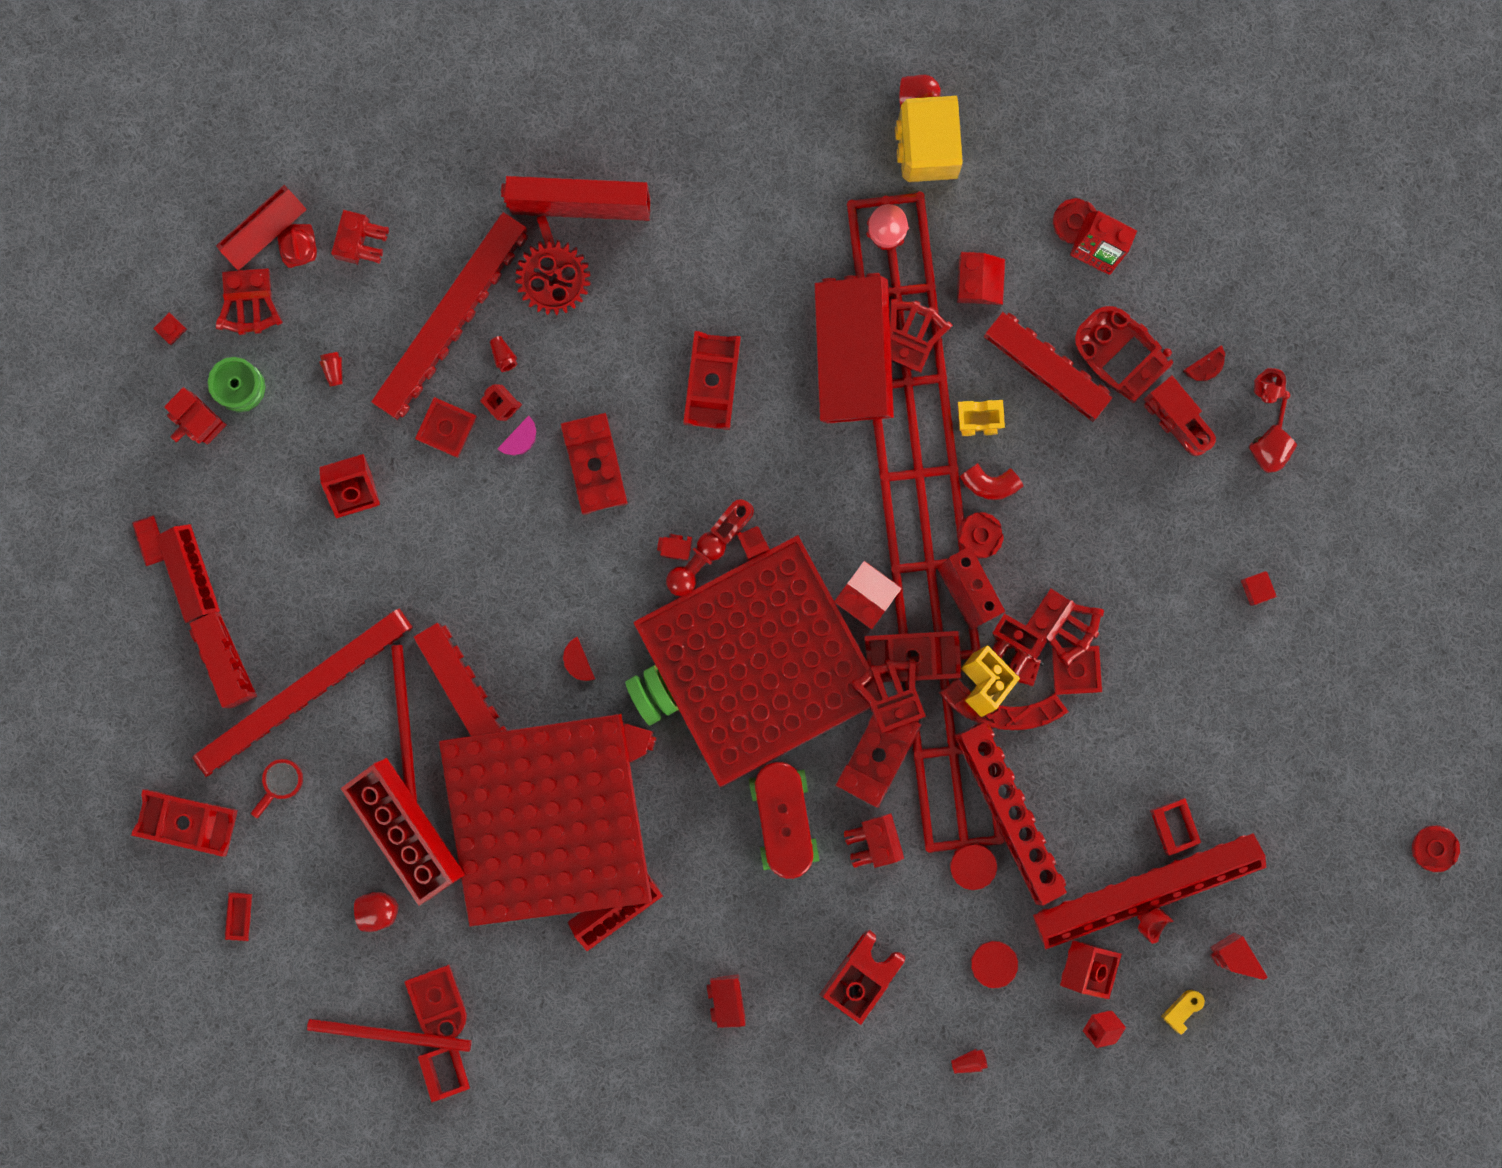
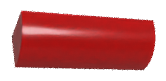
M283 185L222 239L216 247L239 271L307 209Z
M191 524L175 526L156 535L185 623L193 622L214 611L220 612Z
M649 874L648 879L652 902L584 911L567 922L574 937L586 951H589L663 897L660 889Z

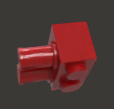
M343 210L331 254L337 260L357 265L360 258L380 264L382 260L380 256H383V249L365 246L364 241L366 236L386 241L389 227L369 223L370 220L366 215Z
M1005 613L992 633L996 640L992 650L1001 659L1008 648L1015 650L1016 654L1009 667L1018 677L1028 660L1036 661L1047 643L1045 636Z
M892 813L868 819L862 822V827L844 831V838L854 836L845 840L847 845L866 840L869 847L868 850L850 854L851 860L860 858V860L852 862L854 868L873 863L874 868L904 859Z

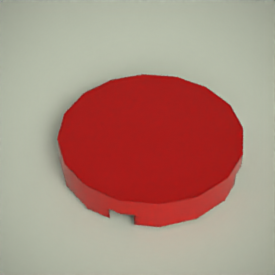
M1079 198L1064 201L1058 206L1053 216L1055 233L1066 243L1074 244L1087 213L1097 210L1090 202L1080 200Z
M986 512L973 513L967 516L960 523L958 529V542L961 549L964 550L971 546L977 559H985L996 554L1004 540L1000 522L993 515Z
M1439 825L1427 826L1421 829L1414 837L1412 854L1416 863L1423 869L1431 872H1444L1458 861L1460 843L1448 828Z
M978 843L964 844L954 852L950 861L951 875L955 882L964 889H982L995 878L997 871L996 858L991 850Z
M988 941L981 944L975 950L971 958V969L974 977L982 985L988 988H1001L1007 986L1015 978L1018 971V960L1010 946L1000 941Z

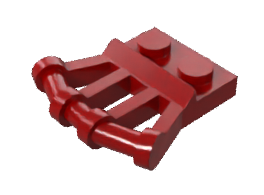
M268 268L222 272L224 304L216 321V329L237 332L239 335H245L246 332L258 334L275 324L278 326L283 323L272 301L270 270ZM260 300H265L272 316L261 321ZM244 301L253 302L254 321L252 323H245ZM232 302H236L237 323L227 320Z
M891 299V361L921 373L933 345L951 329L953 324L950 321L946 322L935 311V308L922 306L919 301L904 302ZM897 311H910L902 331L896 329ZM916 313L925 317L917 338L907 334ZM932 320L940 330L928 342L923 341L922 339Z
M1050 589L1026 626L1045 636L1047 643L1051 644L1065 665L1069 666L1073 663L1072 660L1084 652H1088L1091 648L1090 643L1092 640L1097 639L1100 619L1104 616V610L1076 605L1072 600L1070 601L1058 592ZM1076 612L1090 615V626H1087L1070 614ZM1068 622L1085 633L1082 640L1062 629L1064 623ZM1056 635H1059L1076 647L1068 653L1065 652L1056 640Z
M888 659L882 665L869 666V670L858 680L854 679L851 682L852 686L870 704L880 733L926 717L915 689V659H908V661H892ZM896 670H906L908 672L907 691H903ZM887 672L890 675L896 695L888 697L880 676ZM872 679H874L880 695V701H876L864 687Z

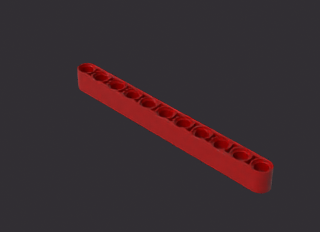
M400 608L393 611L197 752L192 759L205 777L214 773V769L224 766L232 760V756L242 753L251 746L253 741H258L271 732L269 729L274 726L278 727L290 718V714L293 712L296 714L308 705V701L311 699L315 700L327 691L326 688L339 683L347 677V673L357 670L365 664V660L375 657L384 650V646L393 644L403 636L405 631H411L413 626Z

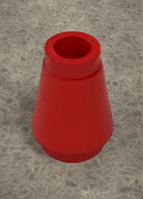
M502 336L491 339L489 343L496 368L500 369L501 372H507L515 368L518 364L516 361L517 356L503 340Z
M333 352L320 355L321 361L319 363L329 383V387L343 384L342 357H339V353Z
M974 1049L951 1060L955 1074L983 1072V1069L988 1068L983 1049Z

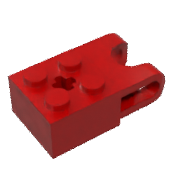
M1173 375L1143 399L1146 402L1144 406L1151 415L1156 414L1161 420L1159 424L1166 433L1171 432L1192 456H1200L1214 446L1216 436L1199 414L1202 410Z
M871 930L865 931L860 936L819 994L860 1025L864 1022L905 962V955L900 952L892 953L884 962H875L872 958L871 950L876 942V935ZM857 984L856 990L858 993L850 996L849 988Z

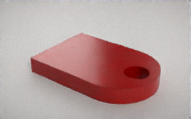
M450 965L404 981L424 1034L455 1038L462 1032L466 1025L467 1013ZM443 1022H449L453 1025L452 1034L444 1035L441 1032L440 1026Z

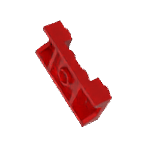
M694 331L684 425L730 430L741 336L725 337ZM709 374H715L718 376L719 382L715 386H709L705 382L706 377Z
M602 413L561 423L582 514L586 515L610 507L628 505L607 414ZM593 458L601 461V468L597 471H592L588 467L589 461Z
M959 631L864 636L869 666L882 665L888 659L892 661H907V653L915 650L919 653V660L915 663V681L962 678ZM896 670L899 681H908V672L906 670ZM888 672L880 675L883 683L892 682Z
M873 714L857 748L835 786L879 808L922 724L916 721L880 733ZM878 748L883 749L886 753V758L882 762H877L873 758V753Z
M142 789V807L138 822L131 836L217 856H227L238 810L176 797L154 790ZM182 816L187 817L190 822L189 827L185 830L178 826V820Z

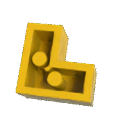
M988 645L974 652L961 668L977 685L965 701L981 717L996 710L1020 679Z

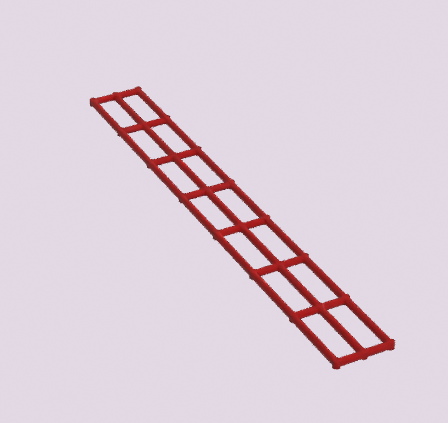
M919 191L911 194L885 195L876 198L849 200L847 202L854 269L855 275L858 278H864L865 275L856 209L916 202L926 283L901 286L896 248L887 250L891 288H888L889 297L893 296V299L902 301V295L927 292L929 308L930 306L935 308V311L939 314L924 193ZM897 311L896 328L902 331L905 325L904 311ZM931 320L933 337L940 328ZM941 337L934 344L937 374L912 377L911 369L901 365L903 378L892 379L893 388L904 387L914 470L888 472L882 419L873 420L892 581L902 587L901 573L927 572L934 632H943L936 569L947 559L934 560L925 477L950 475L957 539L960 523L964 520L959 468ZM938 383L948 466L923 468L913 386ZM915 479L925 561L900 564L890 481ZM958 542V547H959V552H960V551H962V549H961V546H960V544H959V542ZM902 587L895 597L899 634H908ZM978 627L971 631L969 629L971 650L960 651L961 660L969 659L974 652L980 650ZM909 651L906 655V660L915 659V663H917L919 656H911ZM949 679L940 680L941 690L950 684ZM905 681L906 691L908 690V681ZM942 697L948 746L922 749L920 730L912 744L925 850L928 853L956 850L969 843H978L983 846L1001 845L1004 843V838L993 815L994 836L968 838L958 756L963 754L960 746L957 745V740L954 736L956 732L953 708ZM980 743L978 752H984L985 754L986 747L983 743ZM949 756L959 840L934 843L924 759ZM993 764L988 768V773L992 777L996 774Z

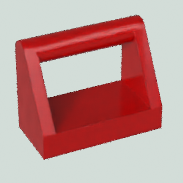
M1186 798L1150 810L1165 855H1172L1201 843ZM1179 806L1191 841L1176 846L1164 812Z
M438 1048L418 1056L431 1103L470 1089L459 1051ZM449 1051L459 1087L442 1092L432 1057Z

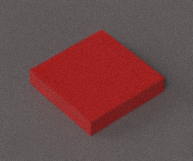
M434 397L415 439L458 458L477 416Z
M1091 646L1088 652H1084L1072 660L1073 663L1069 666L1065 665L1052 648L1054 693L1056 695L1102 692L1099 646ZM1065 647L1063 649L1068 653L1075 647Z

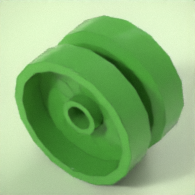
M230 357L221 360L212 368L208 378V388L213 399L231 411H250L264 397L266 389L264 377L259 369L245 359ZM238 381L239 385L235 387L234 384Z
M655 665L643 671L645 682L637 675L625 681L635 707L649 726L661 720L660 710L667 716L679 710Z

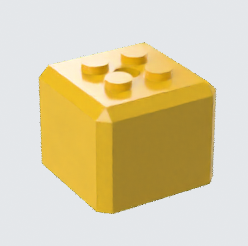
M957 96L906 99L901 105L899 118L896 120L895 139L899 140L897 163H901L902 177L907 182L958 179L962 167V146Z

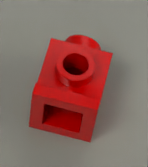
M499 384L489 386L480 400L499 421H507L522 406L520 401H517L503 385Z
M669 534V538L659 537L657 551H661V557L689 562L693 538L687 536V541H685L683 536Z

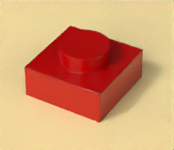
M170 312L153 328L169 345H172L187 330Z

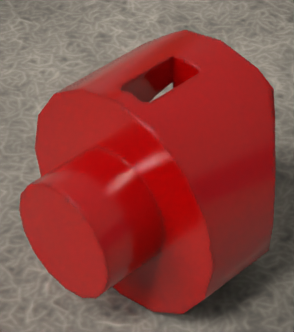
M1267 368L1254 380V393L1265 403H1274L1278 398L1285 395L1286 376L1279 369Z
M1155 908L1137 917L1140 921L1138 931L1152 944L1159 941L1164 927L1174 922L1161 908Z

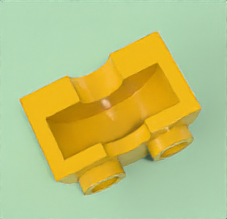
M1003 400L963 401L957 403L959 431H961L962 436H974L975 432L984 431V435L998 434V429L1005 428Z

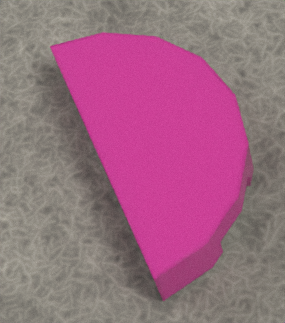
M529 415L499 446L498 450L505 455L515 456L524 454L531 449L536 440V427Z

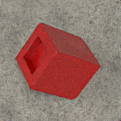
M758 526L745 532L737 533L748 560L770 550Z
M1267 571L1241 580L1250 606L1277 597Z
M1113 1011L1092 1014L1083 1032L1092 1044L1099 1048L1116 1044L1126 1027Z

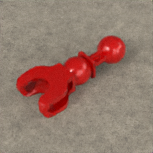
M742 499L735 500L710 529L711 531L700 536L697 541V548L694 547L692 549L696 552L685 567H676L667 575L666 585L672 594L686 596L694 590L696 585L695 575L706 563L712 565V561L721 558L726 551V544H729L737 533L752 519L754 508L751 503ZM744 506L746 509L745 515L738 517V508Z

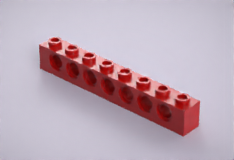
M985 722L978 723L954 735L1035 904L1043 906L1066 894L1065 879L1060 873L1058 874L1054 866L1056 861L1053 855L1046 850L1044 845L1046 840L1034 825L1036 822L1035 817L1030 810H1027L1024 804L1025 796L1020 789H1017L1014 783V773L1009 767L1007 768L1003 760L1005 755L1002 749L996 746L993 738L995 735L992 728L986 725ZM980 743H983L986 747V752L983 756L978 752ZM991 764L996 767V774L993 777L988 773V768ZM1001 785L1006 788L1004 798L1000 797L998 793ZM1012 806L1017 811L1014 819H1011L1009 816V809ZM1022 828L1027 832L1024 840H1021L1019 837V831ZM1032 849L1037 852V858L1033 862L1029 858V853ZM1043 870L1047 873V879L1044 883L1039 878Z

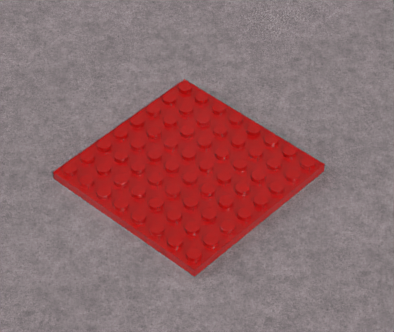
M798 535L700 586L690 594L682 596L633 622L720 788L871 708L866 699L851 684L854 679L858 680L869 670V665ZM872 679L864 687L876 701H880V695L874 679Z
M622 714L439 741L459 866L465 874L461 878L469 927L652 902Z

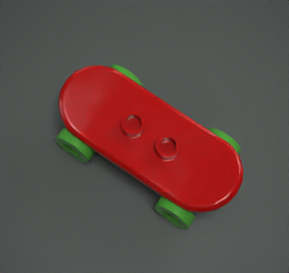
M773 762L763 767L757 774V777L749 778L752 801H757L764 840V847H760L763 869H771L776 875L785 879H794L805 874L811 867L812 862L819 861L816 838L811 839L804 793L808 792L805 770H796L790 764L784 762Z

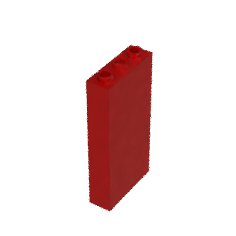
M506 176V183L501 184V197H504L506 208H509L512 215L650 220L651 198L647 182Z
M868 273L864 278L849 275L845 276L844 280L837 281L836 278L822 279V282L815 283L820 421L830 424L894 418L888 279L880 276V273Z
M971 546L950 556L938 568L970 631L1006 612Z

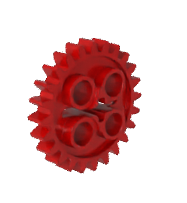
M548 239L547 246H544L539 241V249L531 245V254L524 252L523 257L526 261L519 260L518 265L522 268L516 269V274L521 277L516 278L515 282L522 284L518 287V292H525L522 300L530 299L529 307L537 304V312H540L542 308H546V315L550 313L551 309H554L555 314L558 315L560 308L567 313L568 305L575 309V300L583 302L580 294H588V290L583 286H590V281L584 279L591 276L590 271H584V269L589 267L588 262L581 263L584 255L576 256L577 247L570 251L569 242L564 247L560 246L559 239L556 245H552L551 240ZM548 257L554 263L550 267H545L541 264V260ZM566 267H571L575 273L572 276H565L562 270ZM534 268L540 269L543 273L535 272ZM553 273L557 274V279L549 280V276H552ZM539 278L543 280L544 284L537 288L531 282ZM563 282L571 283L572 286H567ZM556 288H562L565 294L557 297L552 292Z

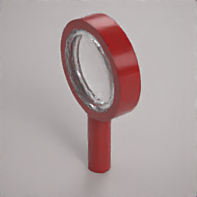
M279 759L271 762L265 768L262 775V783L266 794L252 810L251 814L258 819L274 798L287 799L299 792L303 784V773L295 762Z

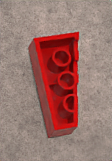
M214 611L189 623L191 626L189 630L193 641L197 642L200 658L206 665L209 678L213 683L221 707L232 709L256 698L257 694L220 612Z

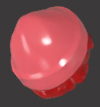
M891 204L878 207L868 218V232L866 235L882 250H892L903 245L907 230H909L905 213L898 206Z

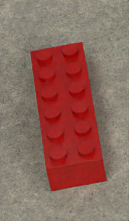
M388 758L374 763L340 788L418 906L427 902L465 875Z

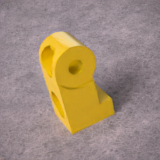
M1187 990L1161 1017L1178 1034L1182 1035L1188 1029L1183 1023L1193 1012L1200 1011L1205 1003L1204 997L1195 990Z

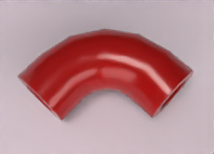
M977 463L959 476L965 486L976 496L987 500L1004 499L1024 487L1021 479L1011 468L997 477H991Z

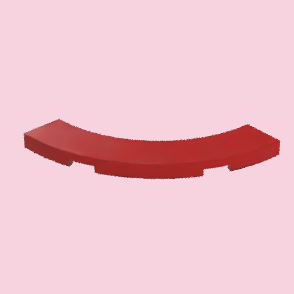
M959 678L939 692L943 699L964 717L975 723L985 722L991 728L1012 731L1036 728L1049 724L1069 712L1058 696L1053 693L1047 698L1027 706L1009 707L999 705L996 710L981 717L965 701L971 694V691L964 686Z

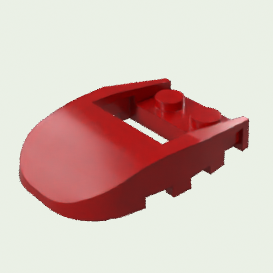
M1105 306L1095 310L1079 326L1076 332L1075 342L1081 357L1104 384L1133 403L1170 369L1174 363L1172 359L1167 360L1161 352V345L1157 340L1153 339L1148 333V329L1142 323H1137L1130 318L1128 313L1114 306ZM1135 337L1151 353L1118 384L1103 367Z

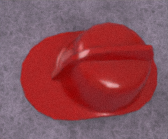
M290 224L277 236L281 259L288 268L301 266L316 259L317 248L311 224Z

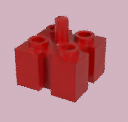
M185 387L164 406L169 412L167 417L176 425H179L170 436L175 442H178L186 434L193 441L195 440L199 444L203 441L208 445L227 425L201 399Z

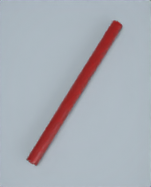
M403 645L391 646L403 782L417 802Z
M309 1019L307 1024L308 1031L470 1052L472 1044L471 1040L315 1019Z

